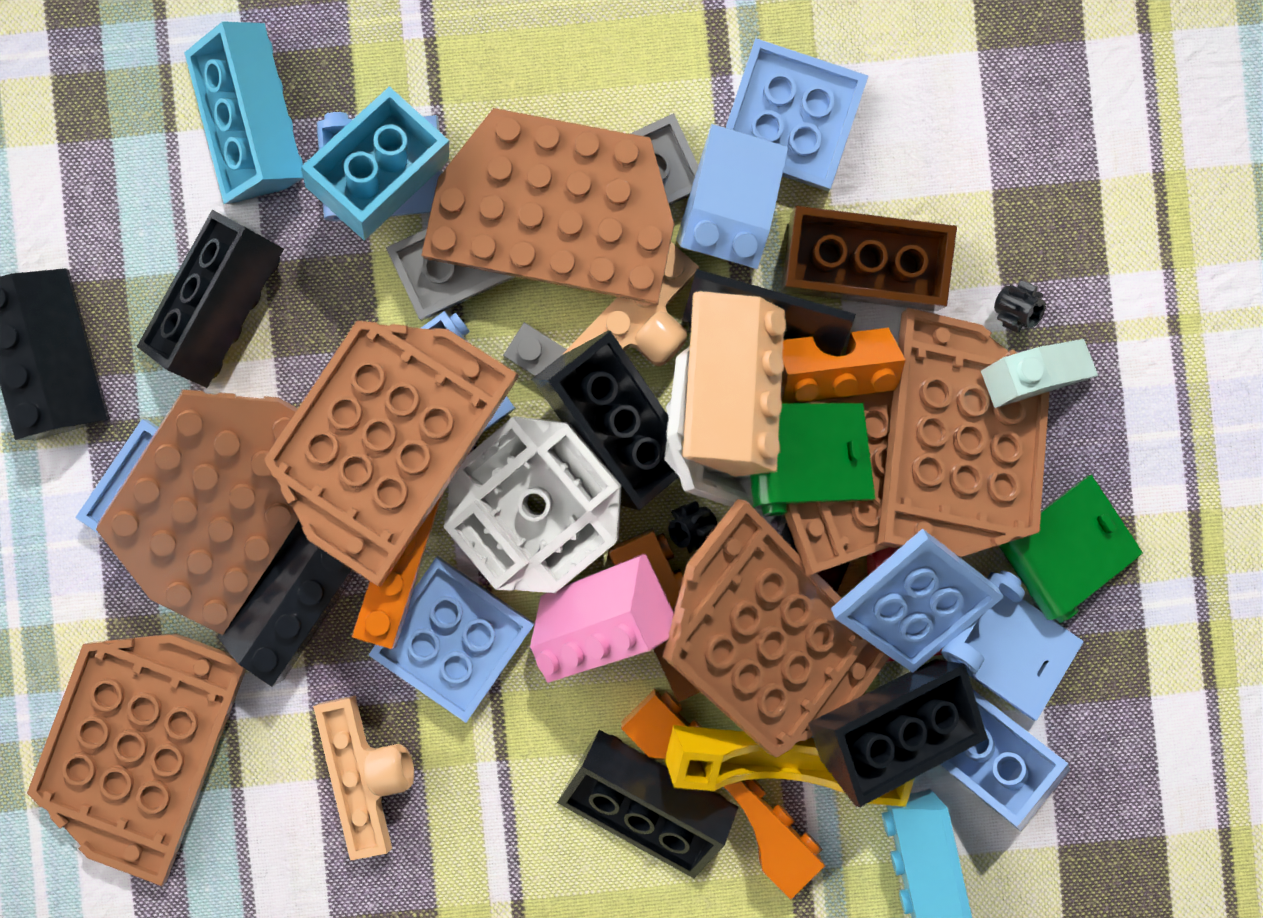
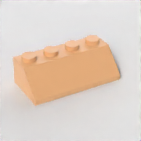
M710 292L694 293L683 446L684 458L735 477L777 471V455L780 449L778 433L779 414L782 408L780 393L781 373L784 368L782 353L783 333L786 328L785 310L761 297Z

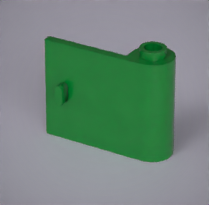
M782 404L779 414L778 440L780 449L777 455V471L750 475L753 508L762 510L763 516H779L788 513L787 505L875 500L864 404Z
M1092 474L1087 475L1041 510L1040 530L1038 533L998 545L1047 620L1056 619L1058 622L1066 621L1076 615L1079 611L1077 606L1143 554Z

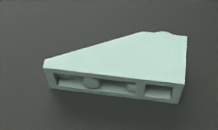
M1084 339L1041 346L1006 356L981 370L994 408L1098 376Z

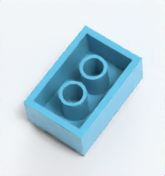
M389 86L301 166L305 187L365 241L449 161V140Z

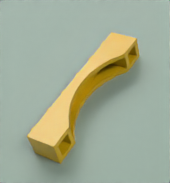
M673 725L665 762L674 788L715 791L728 784L743 780L768 778L808 782L845 793L821 762L813 738L797 742L792 749L776 758L764 751L744 731ZM915 778L868 804L906 807Z

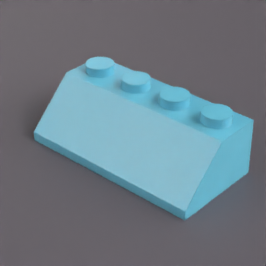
M222 21L184 53L223 203L232 204L287 189L303 179L301 170L303 162L298 154L293 135V123L287 112L283 96V85L278 77L273 58V46L268 39L265 23Z
M931 789L910 793L906 807L886 805L888 812L882 813V820L887 836H893L896 850L890 851V856L896 876L902 875L905 889L899 890L904 914L910 913L911 918H972L947 806Z

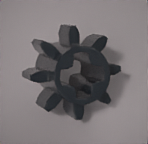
M1021 280L1017 287L1013 285L1006 286L999 292L995 300L994 309L998 313L997 320L1003 322V327L1019 333L1023 326L1033 328L1041 321L1045 313L1046 303L1042 300L1043 294L1037 292L1038 286Z
M693 501L671 511L675 519L669 523L668 531L675 545L681 548L687 547L688 553H692L698 550L717 526V520L709 508L699 507L698 502Z

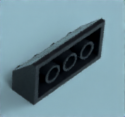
M212 209L136 347L166 370L208 388L212 379L219 375L223 366V359L229 348L239 339L242 325L250 310L258 304L261 290L267 279L277 270L284 248Z
M67 268L11 273L0 276V388L15 440L36 441L110 420L70 271Z
M697 269L681 325L687 326V333L691 335L693 296L696 292L761 297L785 310L786 328L783 333V340L813 337L816 346L822 352L831 356H840L856 314Z
M606 331L561 355L532 378V381L561 422H569L621 484V506L641 510L679 477L665 461L669 416L611 331Z
M298 520L224 634H218L217 636L240 666L271 687L285 679L357 573L309 541L302 529L303 526L300 520Z
M934 659L920 666L913 673L910 671L809 722L821 762L852 803L859 808L988 739L965 664Z
M600 729L586 748L557 801L558 804L693 879L724 847L739 807L716 792L674 788L668 768L665 765L657 762L655 758H650L646 754L628 746L618 737L607 734Z

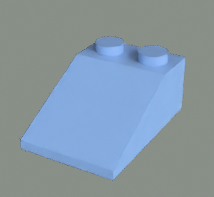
M711 124L676 241L680 247L758 269L771 228L788 147Z
M973 690L988 739L940 765L1021 832L1070 771L1069 764Z

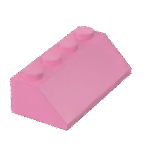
M646 554L567 584L556 593L541 595L530 648L536 658L537 666L543 673L547 683L650 651L669 638L674 613Z

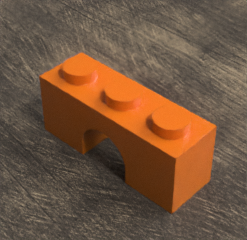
M889 328L851 332L845 356H831L822 352L816 346L813 337L783 340L782 358L784 368L781 373L782 404H791L895 390L901 380L906 360Z

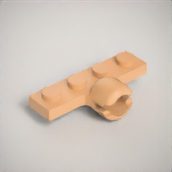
M671 242L658 305L617 297L563 354L606 331H611L623 350L629 347L635 348L655 366L666 364L681 349L687 337V330L668 314L666 306L693 279L696 270H699L700 267Z
M356 695L319 703L313 706L350 861L387 854L392 850V845L381 803L382 796L403 793L412 786L414 781V765L411 754L401 744L376 749L368 745Z

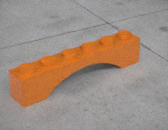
M444 492L383 585L377 586L371 581L369 582L352 634L353 638L389 649L397 646L422 558Z
M656 689L649 693L621 721V729L648 757L665 759L673 725L703 727L696 720L689 724L679 713L683 708L677 700L667 691L661 695ZM755 779L743 780L724 786L742 807L754 829L762 871L791 900L825 867L819 854L823 849L807 832L801 836L791 826L795 821L781 805L777 804L773 808L763 798L767 793Z

